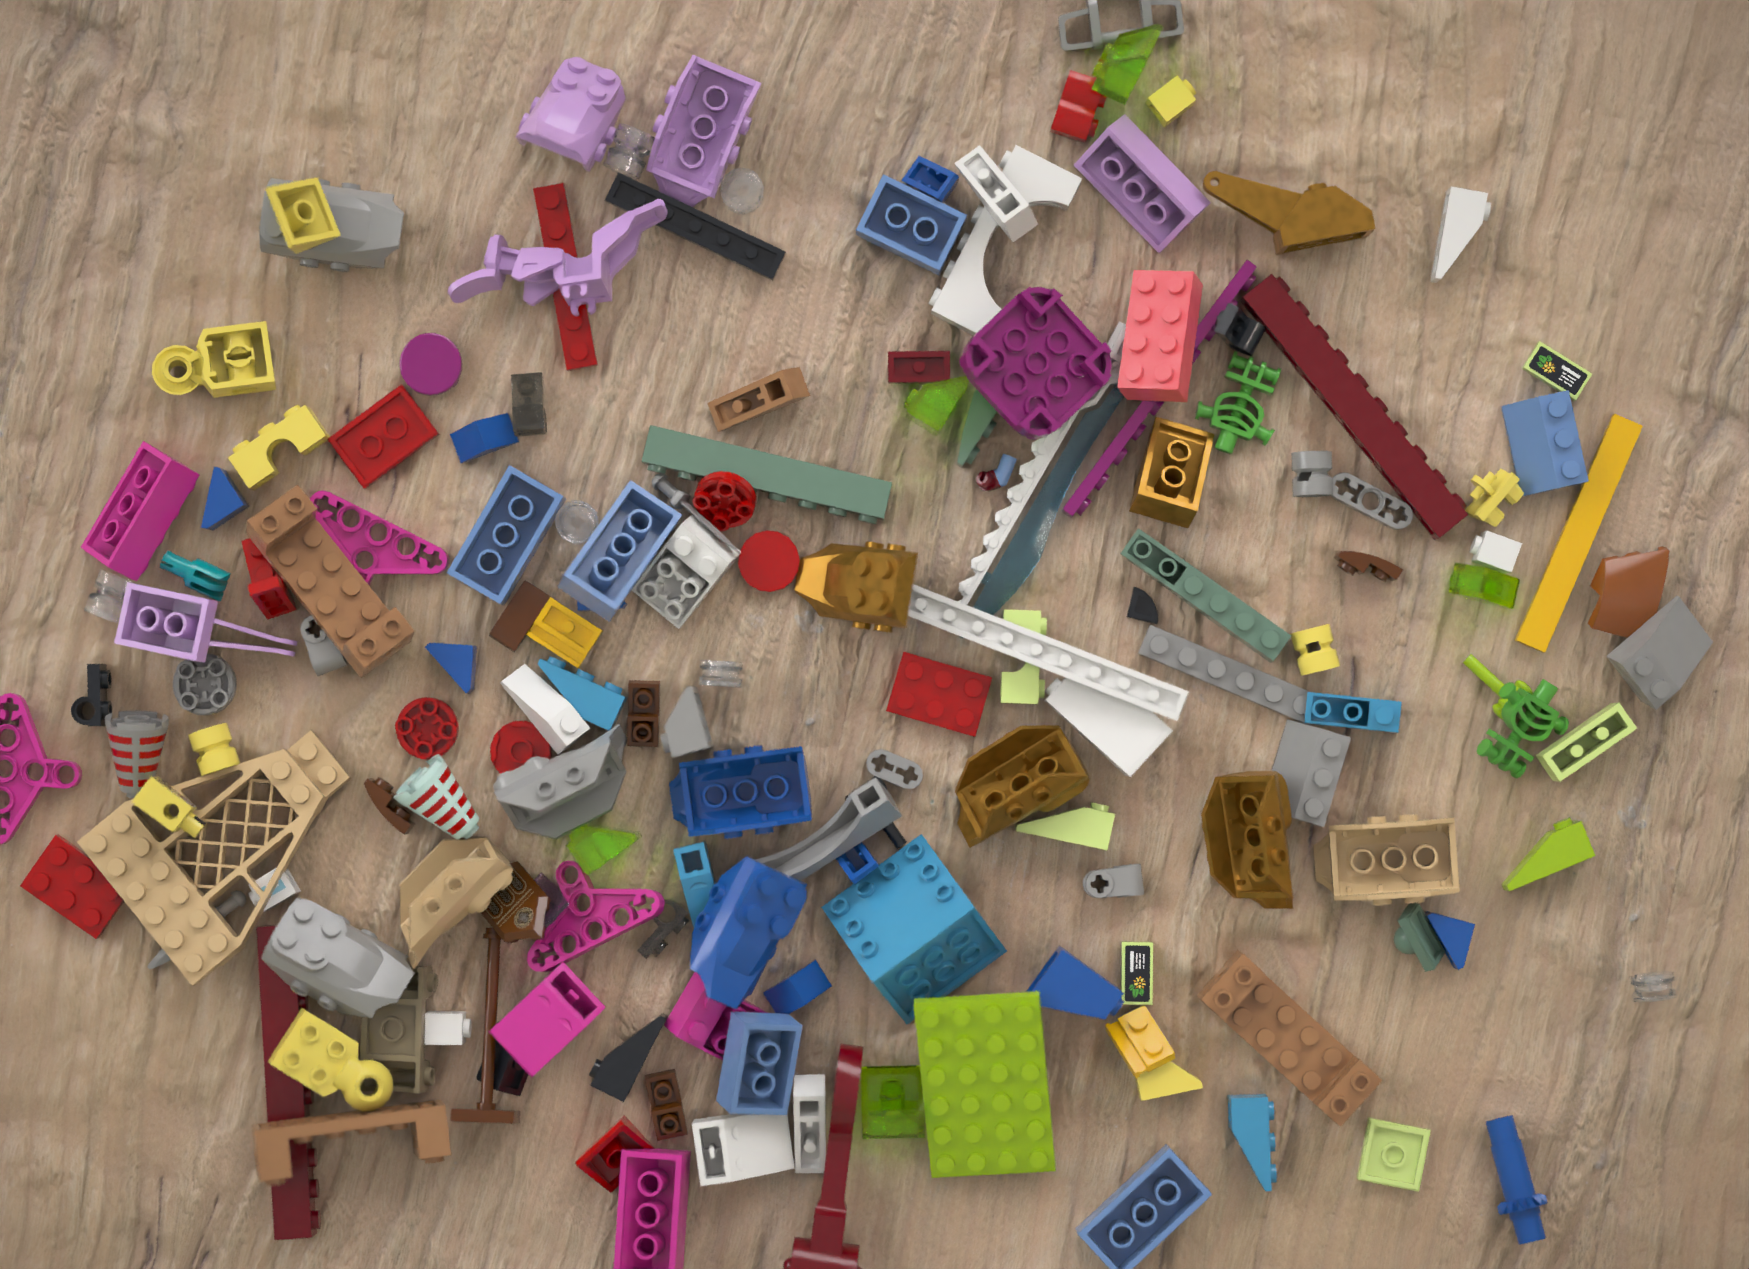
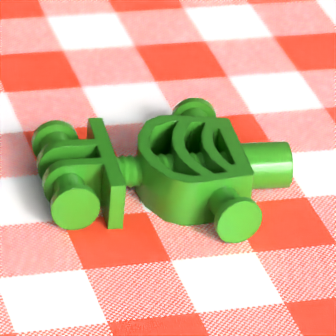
M1234 351L1228 368L1232 369V367L1243 370L1242 375L1227 370L1224 378L1241 384L1240 392L1222 393L1215 399L1213 407L1202 405V402L1198 401L1195 414L1196 420H1199V417L1210 419V427L1221 430L1214 448L1228 454H1232L1238 437L1249 441L1254 435L1263 441L1262 445L1264 446L1270 440L1275 430L1271 429L1269 431L1260 425L1264 418L1263 408L1250 396L1253 389L1272 395L1275 388L1260 383L1261 378L1272 381L1271 385L1275 386L1281 373V368L1275 370L1267 367V363L1262 361L1260 366L1252 364L1253 357L1249 356L1246 359L1238 356L1237 351ZM1249 371L1257 373L1255 380L1247 378ZM1223 399H1236L1234 405H1220ZM1247 404H1250L1256 411V418L1246 410ZM1220 411H1232L1230 416H1217ZM1243 416L1251 423L1252 428L1242 421Z
M1542 679L1534 693L1530 694L1522 688L1516 691V685L1512 682L1505 684L1499 691V696L1502 699L1508 700L1502 708L1501 716L1512 733L1505 739L1489 728L1486 733L1496 739L1497 742L1493 746L1491 740H1482L1477 747V754L1481 757L1487 756L1488 761L1493 765L1498 764L1499 769L1502 771H1511V776L1514 778L1521 777L1526 770V763L1522 760L1516 761L1519 755L1530 762L1534 759L1532 755L1518 747L1522 738L1529 741H1543L1548 738L1552 729H1554L1556 734L1563 735L1568 728V719L1563 716L1558 718L1559 712L1548 705L1558 691V688ZM1516 717L1520 719L1517 724L1515 722ZM1530 726L1535 728L1532 731H1527Z

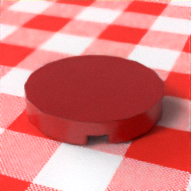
M766 530L755 533L745 541L740 550L741 553L738 559L740 573L750 586L759 591L774 592L782 590L793 582L798 573L800 558L797 547L789 537L780 532Z
M513 721L503 726L494 735L490 745V756L496 770L502 774L503 772L513 771L523 766L532 757L540 756L550 760L552 758V747L532 722Z

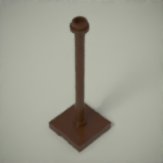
M486 928L483 939H488L480 1103H477V1109H451L450 1121L519 1124L520 1111L496 1110V1103H493L496 1039L489 1031L497 1024L500 944L502 938L493 928Z

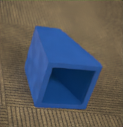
M1060 945L1026 990V992L1040 991L1041 1007L1100 1019H1106L1109 1014L1115 1016L1124 1003L1121 998L1124 993L1118 987Z

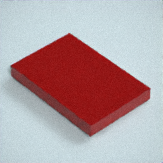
M401 384L327 440L361 486L367 489L437 437L439 433Z

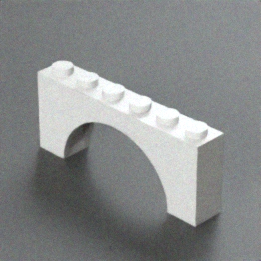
M1017 145L1013 152L1008 150L1005 152L999 164V167L1003 169V174L1030 207L1047 205L1067 211L1082 181V178ZM978 205L971 219V222L975 224L971 234L964 233L958 244L957 249L961 253L957 261L950 260L943 274V277L947 278L943 289L936 288L929 301V304L933 306L931 310L932 315L973 336L1001 310L990 296L983 275L984 253L990 238L999 225L986 207Z

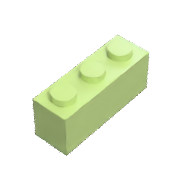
M1610 703L1535 756L1552 781L1561 782L1636 730L1637 727L1620 703Z

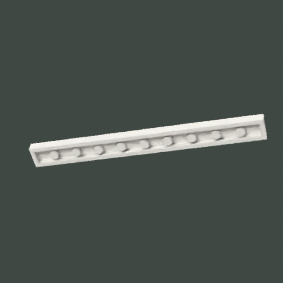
M913 584L908 616L1178 721L1189 694L1188 691Z

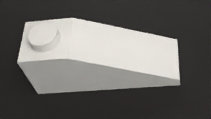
M978 146L955 162L960 173L1012 242L1038 225L1030 205L981 146Z
M1452 186L1446 191L1430 282L1437 283L1442 279L1483 224V220H1488L1491 203L1486 202L1488 193Z
M526 664L500 682L558 755L578 741L590 729L575 708Z
M825 1074L794 1075L795 1173H824L826 1160Z

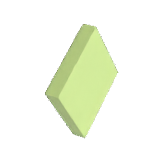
M1368 1117L1357 1179L1419 1192L1431 1130Z

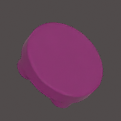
M425 333L414 337L406 344L401 353L399 365L401 375L409 387L420 394L435 396L449 391L458 384L463 363L459 349L450 339L436 333Z

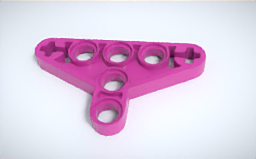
M318 491L311 496L310 500L317 508V521L368 585H370L375 574H440L448 567L449 557L442 548L328 491ZM327 496L329 497L328 503L336 508H339L340 502L344 504L337 513L336 522L331 520L335 513L328 510H323L322 513L319 512L320 507L316 504L318 499L324 500ZM355 510L360 515V521L355 527H347L343 522V516L347 511ZM376 524H383L387 528V537L382 541H375L371 537V529ZM403 538H411L415 543V550L410 555L401 554L398 550L399 542ZM422 544L427 546L423 552L434 555L436 552L440 553L439 559L442 561L440 566L434 565L431 569L429 568L430 562L422 557L419 558L420 563L413 561L420 554ZM363 551L370 552L374 559L372 566L368 569H361L357 564V556Z
M7 693L0 696V736L6 729H11L16 734V741L10 747L4 746L0 740V762L8 760L13 765V772L9 777L4 778L0 776V791H5L10 797L9 805L4 809L0 808V814L10 812V819L6 817L1 818V827L6 828V834L0 835V844H5L13 838L44 787L73 788L82 779V770L76 762L47 758L28 705L21 695L15 693ZM11 698H13V703L19 707L18 711L12 712L11 721L19 720V727L13 724L2 725V719L9 720L10 713L9 710L4 709L5 703H10ZM33 763H39L44 769L43 777L38 781L32 780L28 775V769ZM64 766H70L75 772L73 781L68 784L63 783L59 778V771Z
M569 860L564 861L556 870V880L565 902L546 926L544 939L536 940L528 951V965L534 971H552L562 962L567 963L657 917L664 909V897L658 891L649 889H595L583 864ZM570 866H574L578 870V878L574 883L569 884L565 880V871ZM582 894H586L590 898V906L584 912L580 911L576 904L578 897ZM646 897L655 900L651 905L652 910L644 908L636 911L633 907L644 905L647 902ZM622 908L626 909L629 913V921L624 926L618 925L615 920L617 911ZM594 922L600 923L603 929L601 937L596 940L592 939L589 935V927ZM567 936H572L576 941V947L571 953H566L562 947V942ZM540 951L541 953L555 951L557 954L547 957L545 964L537 962V959L541 957Z

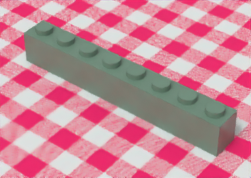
M652 425L649 428L642 457L643 464H647V470L665 474L666 469L677 471L678 478L696 481V476L703 478L713 472H731L746 479L754 488L755 493L757 491L769 493L768 499L786 503L787 498L799 500L798 506L816 510L817 505L828 507V513L841 517H846L847 512L859 515V521L876 524L877 519L884 521L892 482Z

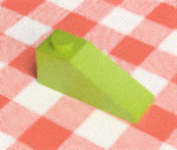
M1569 817L1553 824L1554 829L1543 835L1501 884L1503 890L1512 891L1596 856L1582 821H1572Z

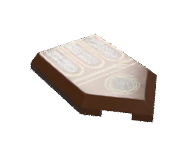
M518 861L510 863L513 868L511 883L504 890H498L490 898L489 906L481 914L505 943H515L523 939H544L546 927L543 926L545 913L549 910L551 898Z

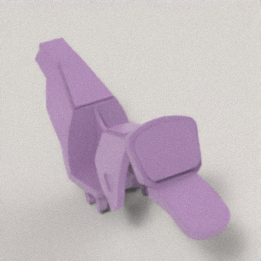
M656 199L634 210L625 212L594 232L592 236V252L582 258H575L560 248L530 247L521 248V250L508 247L507 241L502 235L495 234L489 239L485 253L484 265L486 268L470 273L453 282L448 288V294L454 303H462L483 292L502 290L506 274H509L516 281H524L523 299L530 306L538 304L560 289L574 316L579 315L578 307L581 304H588V312L592 315L596 311V303L612 301V280L636 255L641 233L666 219L668 211L662 199Z

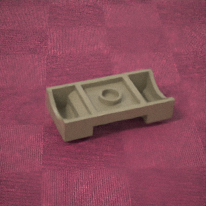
M416 966L415 969H412L415 973L397 1003L388 1004L377 1009L372 1018L361 1017L360 1061L374 1060L382 1063L390 1071L393 1078V1091L420 1094L428 1091L429 1086H432L435 1081L434 1067H430V1062L424 1060L426 998H430L432 992H436L438 987V976L436 973H433L431 966ZM373 1078L364 1079L361 1082L360 1090L374 1091L376 1081Z

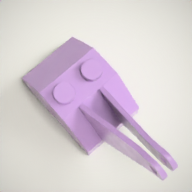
M127 582L114 644L205 663L209 646L273 652L295 657L294 651L275 647L211 640L213 623L289 645L297 646L298 641L275 637L216 619L215 614L218 601Z

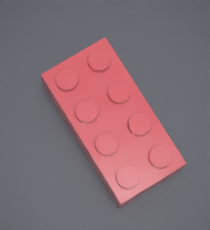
M1134 270L1117 386L1127 400L1187 402L1203 284L1194 271Z

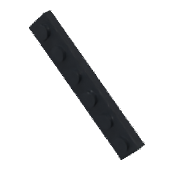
M618 172L605 199L607 203L627 212L656 199H662L668 214L666 219L656 224V226L772 281L774 280L786 255V251Z

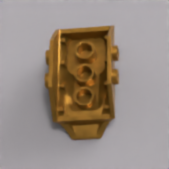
M866 541L865 547L830 543L824 549L800 559L794 590L821 617L852 621L853 628L870 630L871 624L874 625V630L892 633L893 627L906 629L918 552L905 551L906 546L887 544V549H883L884 544Z
M1022 725L968 758L955 793L960 801V815L957 824L969 848L1003 831L1037 810L1049 812L1056 809L1086 789L1090 780L1089 774L1059 725Z
M1246 771L1215 777L1201 813L1210 875L1233 898L1252 899L1264 909H1293V890L1286 830L1292 823V814L1286 780L1277 771Z

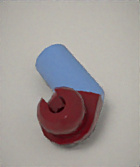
M1003 454L997 469L978 473L976 476L977 485L984 491H992L1004 487L1009 481L1017 459Z

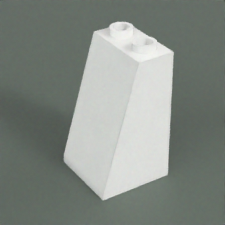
M1066 677L1062 681L1056 678L1045 690L1048 696L1044 701L1128 777L1133 775L1173 731L1152 711Z

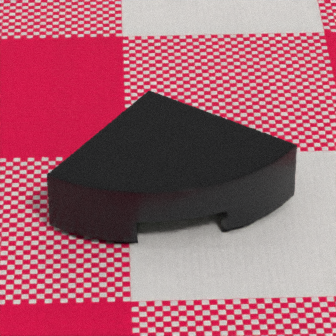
M1133 587L1126 617L1157 624L1158 611L1155 603L1145 591Z

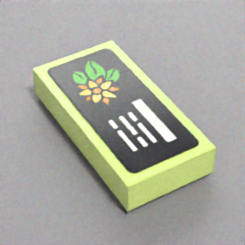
M1540 341L1536 344L1522 367L1523 370L1559 392L1569 390L1570 398L1573 401L1577 400L1592 375L1589 371Z
M1121 941V991L1124 993L1121 998L1124 1001L1123 1004L1153 1005V942Z

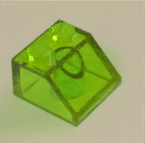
M1155 24L1120 33L1114 44L1108 42L1092 72V76L1096 77L1092 90L1125 105L1164 26Z
M965 375L922 385L919 391L913 389L904 403V408L907 409L905 417L937 437L969 387L970 381Z
M585 824L568 835L571 841L565 846L586 875H589L643 836L639 831L601 825L588 827Z
M920 1065L861 1067L862 1139L925 1138L924 1099Z

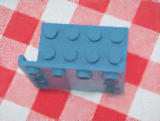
M922 834L882 862L879 867L859 882L852 884L822 906V909L872 983L906 1024L915 1019L914 999L946 997L1007 952Z

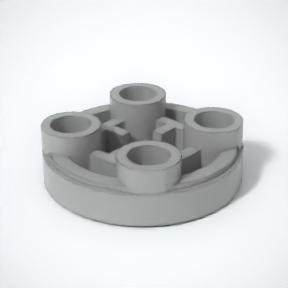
M207 654L205 663L186 659L177 666L173 678V691L180 706L193 714L213 715L219 713L231 703L236 693L237 681L235 673L229 663L217 655Z

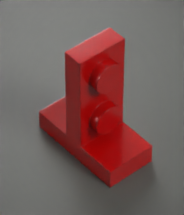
M250 538L242 540L251 584L247 585L249 594L266 619L296 611L295 601L287 590L283 579Z

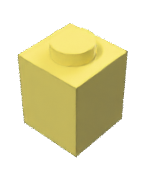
M1177 75L1149 96L1146 105L1163 127H1166L1194 105L1196 91L1186 79L1182 81Z

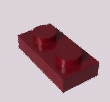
M950 351L888 352V384L950 383Z

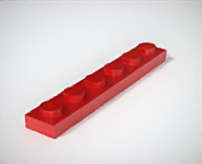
M564 183L533 188L544 247L560 248L565 253L578 258ZM560 289L553 293L567 371L598 366L587 304H581L578 307L579 315L574 316Z

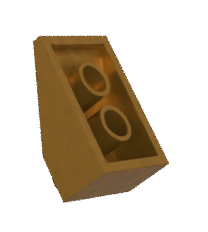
M1155 416L1135 483L1129 511L1188 529L1198 511L1214 434Z

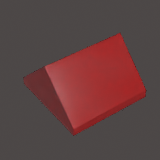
M624 1115L582 1153L575 1164L612 1193L619 1186L621 1150L655 1148Z

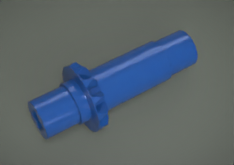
M1513 1115L1486 1121L1492 1145L1490 1147L1505 1199L1504 1202L1497 1206L1499 1215L1509 1214L1519 1245L1545 1239L1546 1235L1540 1217L1541 1211L1539 1206L1547 1204L1548 1201L1546 1195L1535 1193L1522 1141L1519 1139Z

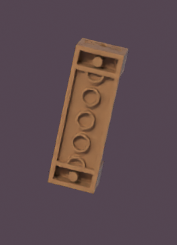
M296 485L247 520L246 534L362 679L409 644L415 631L396 607L390 611L387 609L316 520V506L300 486Z
M1239 950L1232 955L1196 995L1340 1127L1383 1081Z
M440 1099L384 1106L374 1111L355 1110L251 1124L256 1174L260 1182H266V1186L284 1184L285 1178L292 1177L288 1139L294 1140V1143H305L313 1141V1136L324 1134L326 1139L345 1137V1131L355 1130L358 1131L359 1135L377 1132L376 1127L387 1126L389 1130H400L408 1128V1123L411 1126L413 1153L419 1159L425 1160L426 1164L444 1161L443 1156L451 1155L446 1105Z

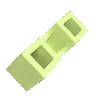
M1003 610V620L1046 636L1047 618L1041 617V611ZM1025 662L1024 666L1016 672H1001L1000 703L1039 704V698H1044L1045 680L1039 679L1040 667Z

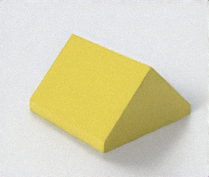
M318 177L270 186L265 189L288 248L295 254L341 236Z

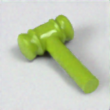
M1470 654L1462 663L1499 696V691L1505 684ZM1516 680V691L1522 688L1533 694L1528 684L1521 680ZM1501 698L1498 699L1497 704L1492 706V709L1503 720L1501 716L1502 708L1508 700Z

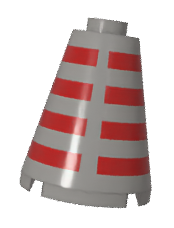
M131 710L119 711L118 718L112 719V713L105 716V726L120 791L126 793V796L129 798H135L150 777L156 776L169 725V717L163 714L162 719L157 718V712Z

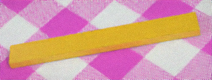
M1612 414L1588 469L1587 476L1589 482L1583 483L1515 641L1542 653L1546 652L1641 432L1642 425L1617 414Z

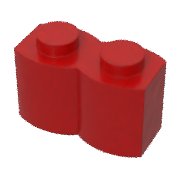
M1070 70L1050 132L1083 143L1086 142L1087 136L1094 138L1099 120L1094 119L1097 107H1104L1109 92L1103 89L1105 81Z

